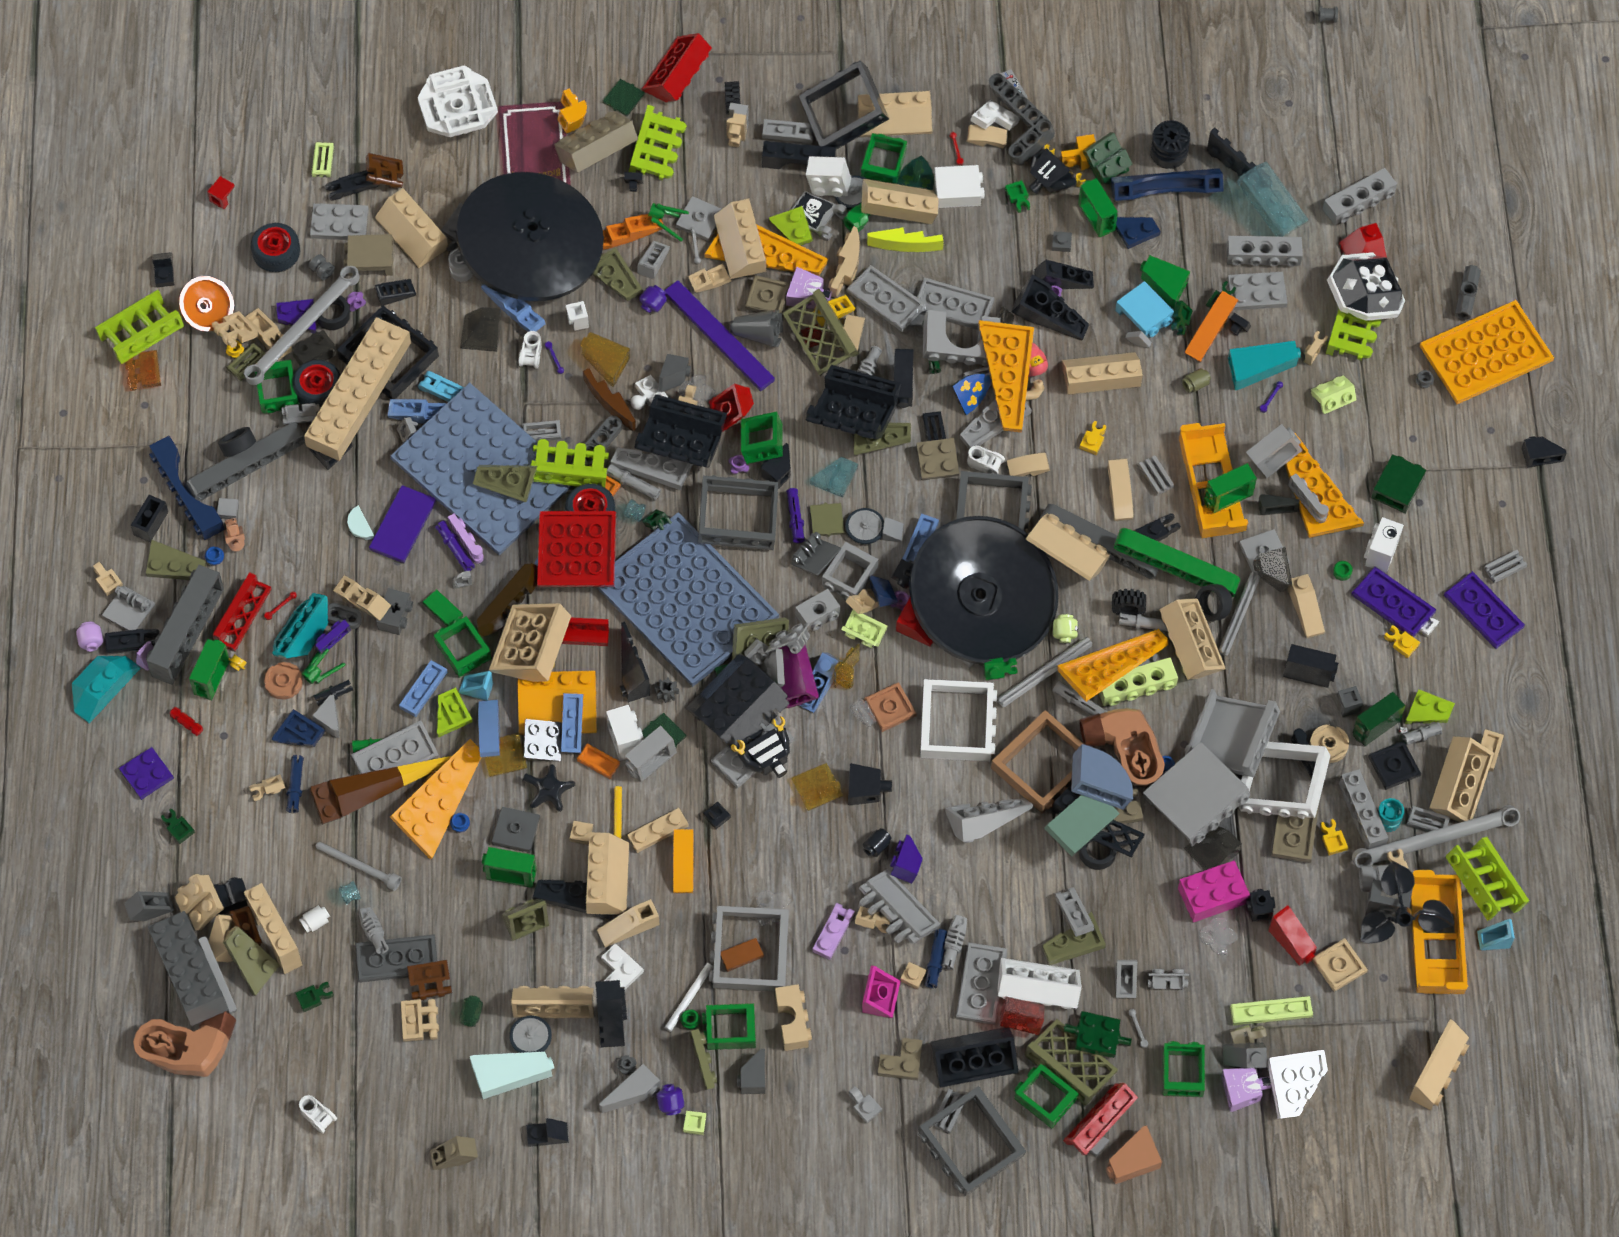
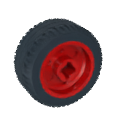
M279 222L261 226L256 230L251 239L253 259L259 267L269 272L288 270L291 266L295 265L300 256V243L296 232L290 226Z
M311 360L301 365L296 370L292 382L298 402L301 405L319 404L321 409L341 376L339 370L325 360Z
M593 483L582 484L570 492L565 503L566 511H616L615 501L609 490Z

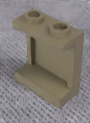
M392 234L348 235V243H344V251L347 254V258H344V267L354 266L358 271L385 270L386 276H393L394 243Z

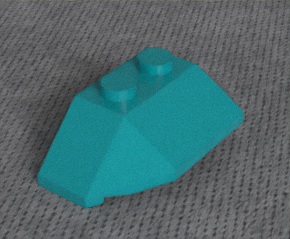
M312 593L309 599L305 600L294 610L274 640L272 651L274 656L287 659L309 654L316 640L323 634L328 625V598L326 595Z
M97 656L72 682L75 714L90 724L141 667L127 656Z

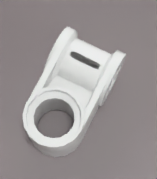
M530 331L525 334L519 356V366L528 365L538 369L542 348L539 333ZM531 341H536L535 344H529Z
M981 446L971 447L967 458L969 467L990 474H999L998 469L1005 461L1001 454ZM972 456H978V457H980V458H979V459H975V458H973Z
M308 1095L301 1098L299 1107L302 1116L316 1130L323 1134L325 1128L332 1121H336L337 1117L313 1096ZM312 1104L314 1108L307 1111L304 1109V1106Z

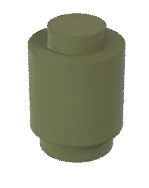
M1200 368L1186 375L1182 379V385L1188 393H1194L1209 385L1211 376L1207 370Z

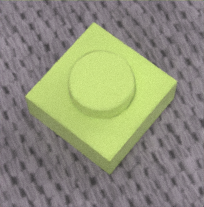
M686 1111L684 1133L704 1135L706 1113Z

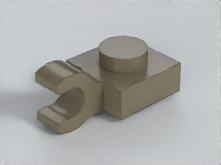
M1249 1025L1229 1030L1233 1044L1254 1043V1039L1267 1036L1263 1025L1252 1030Z

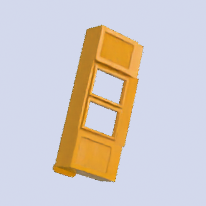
M1199 423L1182 425L1180 428L1179 442L1201 538L1246 531L1248 520L1244 519L1240 502L1214 514L1206 505L1202 506L1198 489L1206 488L1208 481L1196 483L1193 466L1221 462L1223 474L1233 470L1224 435L1225 423L1202 427Z
M1415 870L1413 872L1415 883L1411 895L1412 915L1418 910H1423V904L1427 900H1438L1448 907L1454 919V933H1424L1418 922L1419 915L1412 921L1417 993L1465 994L1468 983L1460 878L1458 875H1435L1432 870ZM1424 940H1455L1456 959H1425Z

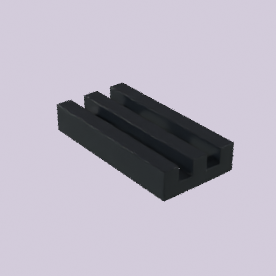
M941 411L922 414L927 441H931L928 417L931 420L934 440H938L935 416L938 417L941 438L946 439Z

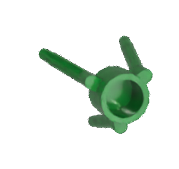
M653 203L648 214L649 217H652L651 222L659 225L679 241H683L680 236L658 219L662 220L664 214L680 218L681 215L677 213L688 215L689 211Z
M327 648L322 654L317 651L301 675L310 684H313L315 681L319 684L324 678L340 670L346 664L342 663L320 676L322 671L317 665L329 652Z

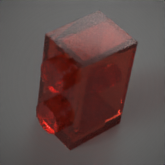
M1006 996L1000 1011V1026L1039 1035L1044 1022V1005Z

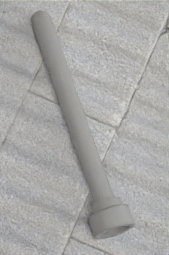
M322 842L316 843L318 850L384 881L387 888L396 891L402 880L401 876L395 873H383Z

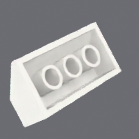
M1001 958L997 987L999 997L1006 1000L1018 999L1025 1003L1037 1002L1045 1006L1057 1005L1064 1009H1077L1082 988L1080 970Z

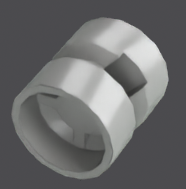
M459 249L453 250L448 257L451 277L459 282L468 281L473 276V273L463 261Z
M1377 865L1376 868L1360 866V890L1371 891L1373 879L1381 881L1382 874L1388 865Z

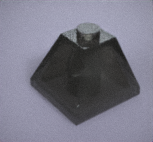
M481 307L465 314L460 349L497 352L502 323L501 309Z
M1286 547L1264 552L1255 557L1253 561L1254 570L1257 571L1261 579L1279 592H1284L1292 585Z
M1218 826L1215 830L1209 831L1203 841L1196 843L1194 846H1191L1189 843L1184 847V850L1204 870H1208L1228 863L1240 853L1242 843L1229 830Z

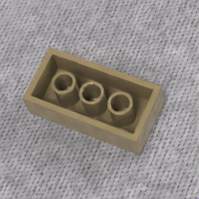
M614 111L607 113L599 120L592 121L590 125L576 130L572 135L561 138L554 145L560 162L579 173L638 140L632 121Z

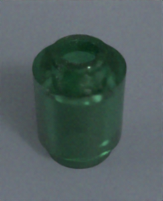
M470 995L468 998H464L459 1016L462 1025L475 1027L476 1023L479 1022L483 1002L480 1001L479 997Z

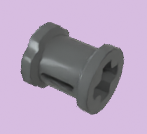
M1319 6L1318 21L1337 22L1338 7L1323 8Z

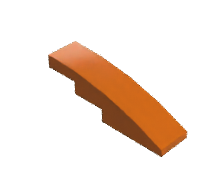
M648 214L624 218L623 223L608 225L603 230V250L630 243L663 228L651 222L652 217H649Z
M1222 291L1184 353L1201 362L1239 300Z

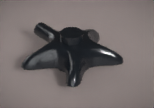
M553 764L549 766L548 773L544 778H536L527 773L523 777V781L533 784L537 788V794L530 802V807L536 808L546 801H551L558 812L563 810L562 794L576 784L574 781H559L557 779L556 767Z

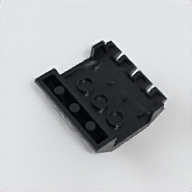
M831 365L824 377L825 389L815 408L814 405L809 406L806 412V421L858 434L870 439L882 438L895 412L901 383Z
M655 394L650 405L649 418L643 432L638 433L634 448L708 468L720 443L727 413Z
M739 653L686 709L721 738L729 749H731L732 744L739 749L740 745L737 740H742L745 745L749 744L746 738L749 737L753 741L764 730L760 724L763 723L767 727L772 722V719L777 717L774 710L776 709L781 713L790 703L786 700L788 695L775 681L748 657Z

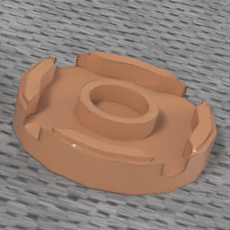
M280 662L267 670L264 683L267 692L276 699L285 700L299 693L303 685V677L296 665L289 662Z

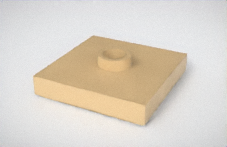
M1345 938L1317 954L1312 959V962L1334 992L1368 971Z

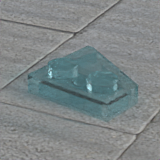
M840 457L812 477L810 484L843 498L858 469V463Z

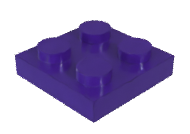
M345 620L342 622L337 621L331 627V632L327 635L325 633L316 640L317 644L315 646L320 654L325 649L332 648L351 631L350 625Z
M152 747L119 768L141 800L174 779L172 773Z

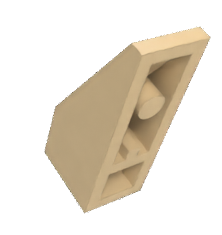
M1309 575L1291 578L1288 591L1306 638L1325 634L1315 590Z

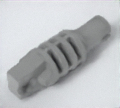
M871 346L866 359L861 361L857 371L874 375L877 369L876 363L882 350L877 346Z
M371 907L361 908L359 910V918L367 939L373 943L378 954L387 952L388 945L383 938L384 930L380 925L378 917Z
M960 915L954 916L944 944L945 955L941 966L943 968L947 966L946 969L948 970L954 969L956 956L961 952L966 934L967 918Z

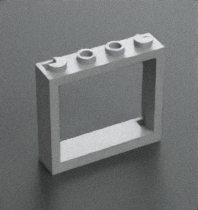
M717 906V912H713L712 924H716V931H712L711 943H715V950H711L710 962H714V970H710L709 981H713V988L775 991V988L785 986L789 909ZM723 916L780 919L777 980L719 977Z

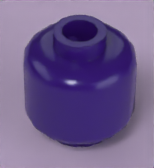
M656 285L653 287L648 286L639 298L642 303L641 308L648 313L651 311L659 312L667 301L666 292Z
M666 1084L657 1092V1101L661 1112L665 1113V1115H675L681 1112L685 1105L681 1088L675 1087L674 1084Z

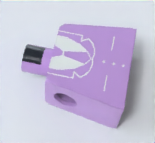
M796 267L786 295V305L795 306L811 296L817 289H820L826 299L830 301L832 291L823 289V278ZM814 300L809 302L806 308L815 309L816 304Z
M1254 1068L1223 1069L1221 1074L1230 1112L1261 1101V1090L1271 1088L1269 1076L1258 1078Z

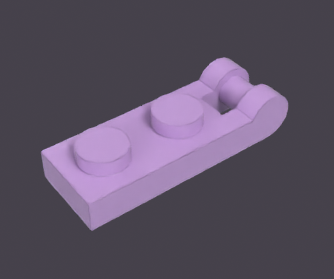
M455 513L448 516L450 528L458 536V540L472 561L476 564L481 563L484 558L482 547L475 545L471 532L467 533L465 523L461 518L458 519Z
M836 903L812 952L831 960L855 911L842 908L841 904ZM838 915L845 917L844 920H838Z

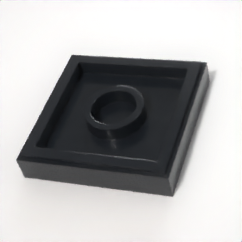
M1404 741L1371 753L1368 756L1385 790L1421 776V772Z

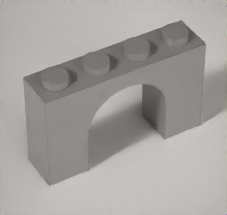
M927 310L923 326V358L930 361L944 360L948 363L963 362L966 365L981 364L984 367L988 366L979 325L977 344L971 348H960L952 344L946 335V312ZM982 316L980 319L982 321L1000 323V318Z

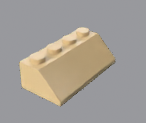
M930 91L879 94L889 120L860 137H871L872 133L884 134L885 136L931 134L932 112ZM869 94L858 95V119L875 110Z
M863 179L861 213L932 224L938 215V197L934 190Z
M404 188L390 196L375 216L378 223L388 234H392L393 240L418 268L446 251L448 247L447 237Z
M744 199L731 202L714 215L730 279L766 272V258L750 200Z
M1135 352L1062 360L1067 395L1141 387L1142 369L1140 359Z
M1047 513L1026 538L1027 541L1089 581L1100 573L1111 555L1107 552L1106 548L1101 545H1095L1088 536L1075 532L1074 527L1063 524L1053 514Z
M1198 599L1176 600L1160 609L1162 620L1167 627L1169 638L1173 642L1176 656L1181 662L1182 671L1187 680L1199 679L1226 669Z
M1453 736L1430 809L1436 813L1449 816L1450 819L1458 822L1473 819L1494 752L1472 738Z
M589 832L587 914L621 915L627 910L629 842L610 833Z
M519 986L518 988H513L511 1000L513 1017L522 1018L534 1015L541 1018H594V988L588 986H580L578 988H570L568 986H559L558 988Z
M1449 1020L1409 1098L1429 1110H1432L1434 1105H1439L1443 1097L1440 1094L1442 1089L1447 1090L1452 1080L1449 1075L1452 1071L1456 1073L1461 1063L1458 1061L1459 1056H1464L1469 1048V1045L1466 1044L1469 1037L1453 1020Z

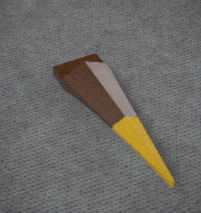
M451 756L332 779L311 786L309 789L322 825L341 819L430 774L432 771L438 770Z

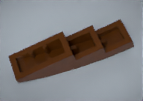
M590 368L584 370L583 380L599 403L612 416L618 417L627 428L632 431L636 430V421L620 392L612 394L605 380L597 383Z

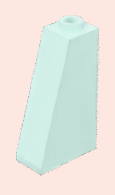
M545 1052L470 1056L471 1065L483 1099L552 1077L551 1069H554L551 1057L547 1058Z

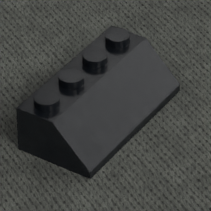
M1010 1027L931 1041L933 1061L940 1088L1019 1073L1015 1041Z

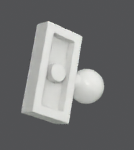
M649 375L635 383V388L641 395L633 396L630 404L632 408L640 410L645 406L646 402L649 406L651 405L655 394L668 396L665 392H658V383Z

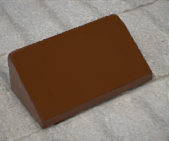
M250 907L230 911L234 925L238 926L254 942L261 946L262 940Z

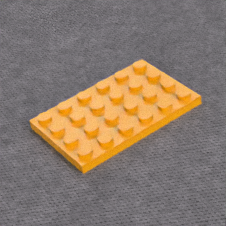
M1517 300L1425 340L1419 346L1457 405L1554 360V356Z

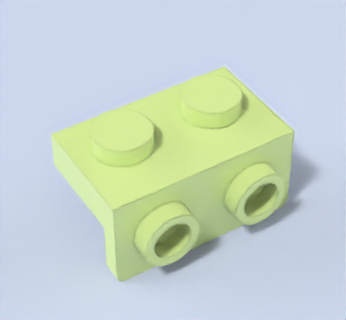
M1344 375L1311 389L1312 396L1321 404L1324 414L1356 401L1354 384Z
M852 610L846 625L842 626L841 630L845 631V636L854 640L856 637L862 639V644L872 648L873 645L879 646L888 626L863 613L858 614L855 610Z

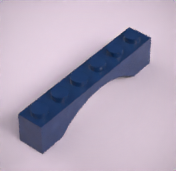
M1220 168L1111 177L1112 196L1115 201L1131 200L1165 192L1212 193L1224 191L1223 173Z
M167 436L149 445L151 461L153 464H158L159 468L157 469L161 477H166L168 480L166 484L171 493H176L175 499L179 506H184L186 510L184 511L188 521L192 520L195 524L193 528L198 536L201 535L204 540H207L225 530L223 521L214 507L196 500L181 484L179 479L180 455L171 437Z

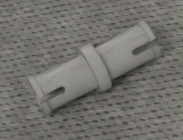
M1439 722L1425 727L1419 726L1416 730L1403 733L1402 740L1406 746L1417 741L1423 742L1427 738L1442 734V727Z

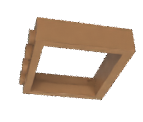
M1046 710L992 760L991 769L1026 800L1031 802L1041 813L1053 808L1056 799L1067 788L1072 786V771L1042 798L1011 771L1006 764L1046 726L1050 727L1075 750L1081 744H1084Z

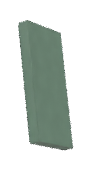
M1081 795L1047 824L1044 829L1073 856L1120 813L1111 805Z

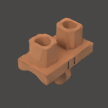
M236 518L225 520L227 530L223 531L226 544H228L232 551L242 550L245 545L242 526L238 527Z

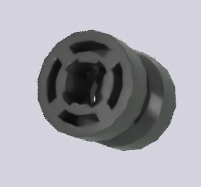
M321 254L315 256L309 263V268L313 272H317V276L322 280L329 278L335 269L330 262H326V258Z

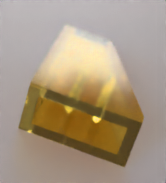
M589 332L587 338L584 337L580 344L582 356L610 386L614 387L630 359V348Z

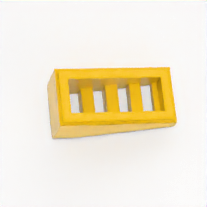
M847 295L828 301L838 319L856 309ZM817 316L816 320L821 327H824L826 320L823 317Z

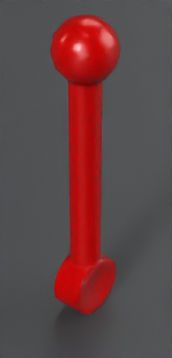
M951 132L949 137L953 141L957 155L956 163L961 166L964 160L960 157L956 133Z
M291 592L289 597L271 612H266L264 614L265 619L271 620L274 613L291 599L297 597L296 592Z

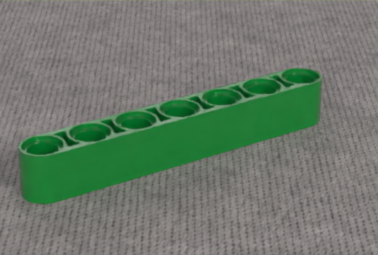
M1127 528L1119 530L1114 544V549L1200 587L1210 584L1223 585L1230 592L1231 598L1235 596L1240 582V578L1237 575Z

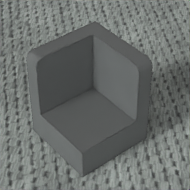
M1357 686L1338 691L1337 695L1342 705V717L1361 711L1363 701Z

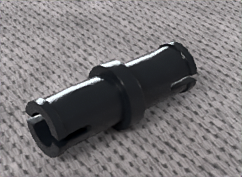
M349 679L336 686L331 685L329 689L316 695L314 694L315 700L323 697V699L316 701L317 705H322L330 695H334L335 700H337L339 696L354 691L352 686L344 689L345 686L351 684Z

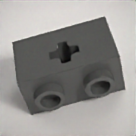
M388 588L384 599L391 607L380 621L376 620L377 628L381 631L400 635L401 630L406 628V616L412 610L413 601H411L410 593Z

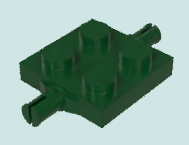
M1081 1011L1077 1026L1066 1023L1064 1025L1063 1032L1075 1034V1050L1114 1058L1118 1044L1131 1046L1132 1038L1120 1036L1121 1019Z

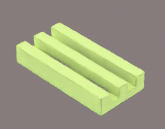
M315 142L312 177H316V175L331 177L334 143ZM319 147H323L320 170H317ZM329 147L327 170H324L326 149Z

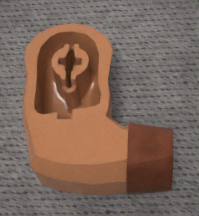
M1129 708L1114 709L1079 720L1083 743L1087 746H1102L1105 743L1113 745L1114 752L1121 761V765L1127 772L1132 784L1148 786L1163 774L1164 760L1160 754L1156 736L1142 711Z
M225 1011L202 1021L199 1024L200 1028L196 1031L175 1026L162 1019H152L143 1024L136 1032L133 1041L134 1049L142 1059L173 1074L207 1077L217 1067L224 1055L228 1041L232 1036L236 1019Z

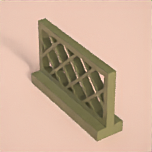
M820 289L815 290L811 296L783 313L820 376L826 373L831 365L837 366L851 356L855 357L859 354ZM812 300L816 304L815 313L805 311L807 304ZM795 311L801 312L799 323L792 321L789 315ZM804 314L814 315L811 325L802 323ZM817 316L823 317L826 320L824 328L815 326ZM801 326L810 328L808 338L800 336ZM814 329L823 331L820 341L811 339ZM826 332L835 335L833 343L824 342ZM810 341L820 343L817 353L809 351ZM823 344L832 346L830 356L820 354ZM835 347L842 348L845 355L840 358L833 357ZM819 357L829 359L827 366L823 369H820L818 366Z
M1056 1019L1035 1041L1028 1045L1025 1056L1037 1066L1040 1064L1044 1065L1078 1092V1100L1087 1106L1098 1091L1118 1072V1069L1101 1055L1068 1049L1067 1041L1076 1042L1075 1034L1063 1032V1037H1053L1052 1030L1055 1027H1058L1062 1032L1064 1030V1024ZM1050 1041L1051 1049L1041 1048L1039 1046L1040 1042ZM1053 1041H1064L1065 1049H1054ZM1055 1054H1065L1066 1062H1058L1055 1059ZM1069 1054H1079L1080 1062H1070ZM1083 1054L1093 1056L1094 1062H1084ZM1070 1067H1081V1075L1071 1073ZM1084 1067H1095V1075H1085ZM1098 1067H1106L1111 1072L1108 1075H1099ZM1086 1080H1096L1097 1086L1092 1090L1086 1085Z

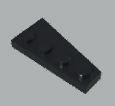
M1214 127L1210 131L1207 152L1213 158L1220 160L1224 166L1235 171L1239 177L1249 181L1254 188L1264 192L1268 188L1270 178L1253 162L1248 163L1245 154L1240 150L1236 152L1230 146L1232 142L1227 138L1223 140L1218 135L1219 130Z
M538 880L533 899L539 898L545 900L546 904L586 913L587 883L577 880L575 882ZM590 914L607 919L610 918V914Z

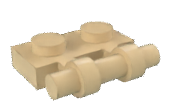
M239 311L224 316L223 323L219 324L217 321L212 323L214 332L222 337L226 345H230L232 348L237 345L235 341L237 339L243 343L258 337L256 328Z
M421 999L401 1001L404 1042L424 1040L423 1032H429L431 1040L438 1038L439 1024H437L436 1019L438 1007H436L434 999L427 1001V1007H422ZM422 1015H428L429 1023L423 1024Z

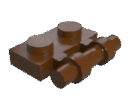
M372 153L367 154V172L374 173V175H367V181L373 182L375 185H388L389 188L393 189L395 187H403V181L397 180V178L401 179L403 176L402 160Z
M447 960L407 966L410 986H419V991L411 992L413 1000L421 999L422 1001L427 1000V997L439 996L440 998L445 997V994L452 993V987H443L442 982L450 980ZM436 982L437 988L425 990L426 983Z

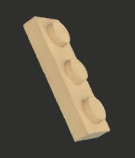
M677 808L627 834V837L636 853H639L673 835L674 829H685L689 825L681 810Z

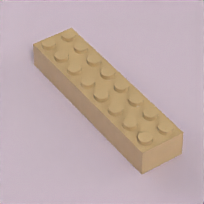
M376 317L304 435L306 447L338 461L341 460L411 344L409 331Z

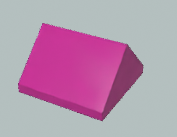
M872 965L864 994L862 1013L893 1018L901 981Z

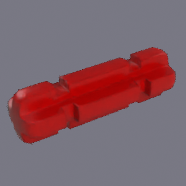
M174 707L170 711V716L174 720H178L177 722L186 729L191 730L194 735L199 736L202 733L203 727L199 723H195V720L187 714L181 712L178 707Z

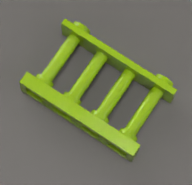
M159 290L154 291L95 327L101 341L109 338L115 345L113 350L121 364L184 327L177 310L168 313L162 306L165 303ZM156 309L163 318L153 323L147 314ZM140 319L147 327L137 332L131 324ZM125 329L131 337L121 342L115 333Z
M1488 837L1481 838L1471 848V851L1463 852L1460 846L1456 845L1445 856L1487 921H1490L1502 907L1509 906L1512 912L1516 913L1529 902V899ZM1477 857L1482 867L1474 869L1468 859ZM1487 873L1493 883L1485 885L1479 875ZM1498 889L1504 899L1495 901L1490 892Z

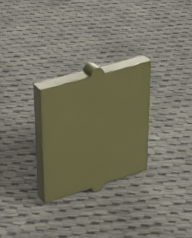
M825 502L821 505H810L813 533L818 532L821 536L827 535V537L844 534L841 503L827 504Z

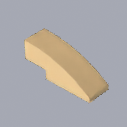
M259 308L245 316L258 331L257 338L267 350L283 336L277 325ZM292 346L278 360L292 352Z
M1127 459L1108 460L1107 468L1114 521L1131 520L1134 517Z

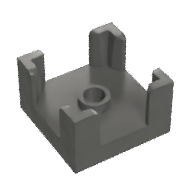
M1373 879L1371 891L1368 893L1365 916L1370 912L1380 911L1385 914L1386 918H1396V910L1400 907L1399 899L1381 896V881ZM1412 890L1408 893H1401L1403 904L1408 908L1410 907Z

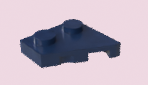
M1117 217L1116 230L1128 249L1153 239L1161 233L1152 217Z
M293 709L272 737V740L275 743L315 747L326 731Z

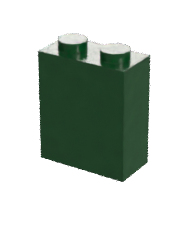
M1392 454L1373 490L1371 498L1406 514L1424 480L1427 470L1419 464H1413L1401 456Z
M1393 691L1357 716L1352 732L1357 742L1367 746L1401 721L1406 705Z

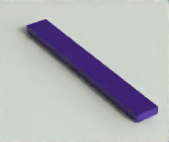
M678 280L664 290L666 296L760 391L775 381V377Z

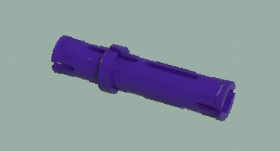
M789 488L786 490L790 513L789 527L792 528L793 542L802 543L805 541L803 531L804 520L801 517L798 489ZM793 502H795V509H796L795 512H794V508H793ZM796 519H797V523H798V529H796V522H795Z
M441 521L438 523L439 526L436 525L435 528L443 538V543L449 547L464 569V572L471 571V567L474 568L475 564L457 540L458 536L451 531L446 521Z

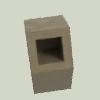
M455 1136L430 1150L433 1170L465 1165L478 1158L475 1138Z

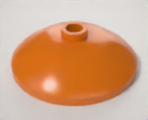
M209 276L194 278L183 287L180 293V313L191 327L199 331H214L212 327L213 322L223 323V317L233 313L234 303L231 292L224 283L216 278ZM201 303L205 305V309L200 307Z

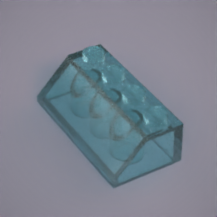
M1267 161L1255 166L1238 179V185L1276 237H1286L1309 221Z

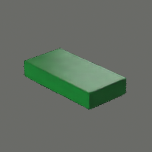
M437 589L423 601V605L447 627L452 625L456 619L463 617V613Z

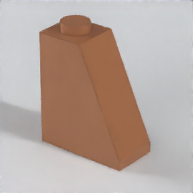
M1147 1125L1143 1126L1109 1159L1106 1171L1108 1177L1113 1179L1115 1184L1161 1168L1162 1160Z

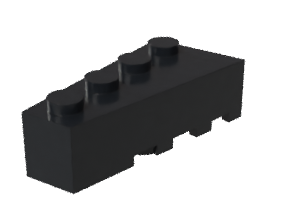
M620 980L596 982V999L601 1048L625 1046L623 1020H627L625 987L620 986Z

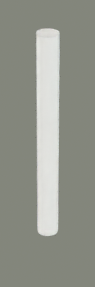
M706 963L664 1027L667 1031L671 1032L681 1014L686 1010L700 989L710 970L713 969L711 964Z

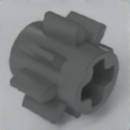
M667 677V680H659V686H655V692H658L657 699L662 698L665 703L671 699L675 701L674 694H679V689L676 688L677 682H672L669 680V677Z

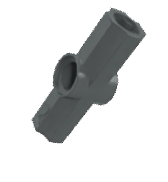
M1474 265L1465 267L1455 316L1464 321L1471 319L1481 269Z

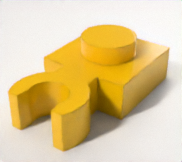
M1094 421L1091 429L1092 432L1086 431L1079 449L1097 456L1104 441L1102 435L1106 431V425H1103L1102 429H1097V421Z
M1393 625L1390 631L1394 635H1389L1387 632L1384 635L1385 640L1394 642L1393 648L1406 658H1409L1420 645V642L1406 631L1401 635L1398 628Z
M1331 819L1330 828L1326 827L1324 822H1321V831L1326 834L1323 835L1322 840L1328 855L1347 851L1348 846L1342 831H1335V820Z

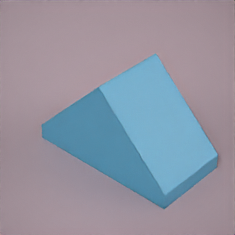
M486 671L464 676L459 693L488 701L493 687L492 673Z
M1507 919L1478 930L1480 950L1510 948L1514 941L1512 920Z

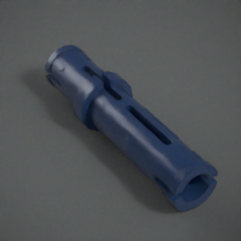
M293 755L291 757L289 789L286 792L288 796L286 811L291 813L293 805V813H298L299 798L302 796L300 788L304 757L299 755L297 763V755Z
M936 929L934 932L931 956L926 967L928 971L925 986L932 989L937 988L939 974L942 972L941 962L947 931L943 929Z

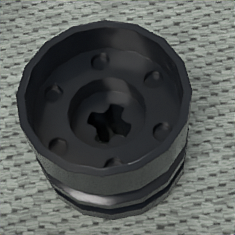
M1167 120L1158 124L1153 131L1150 147V156L1153 162L1165 169H1174L1185 163L1190 145V132L1188 128L1175 120Z

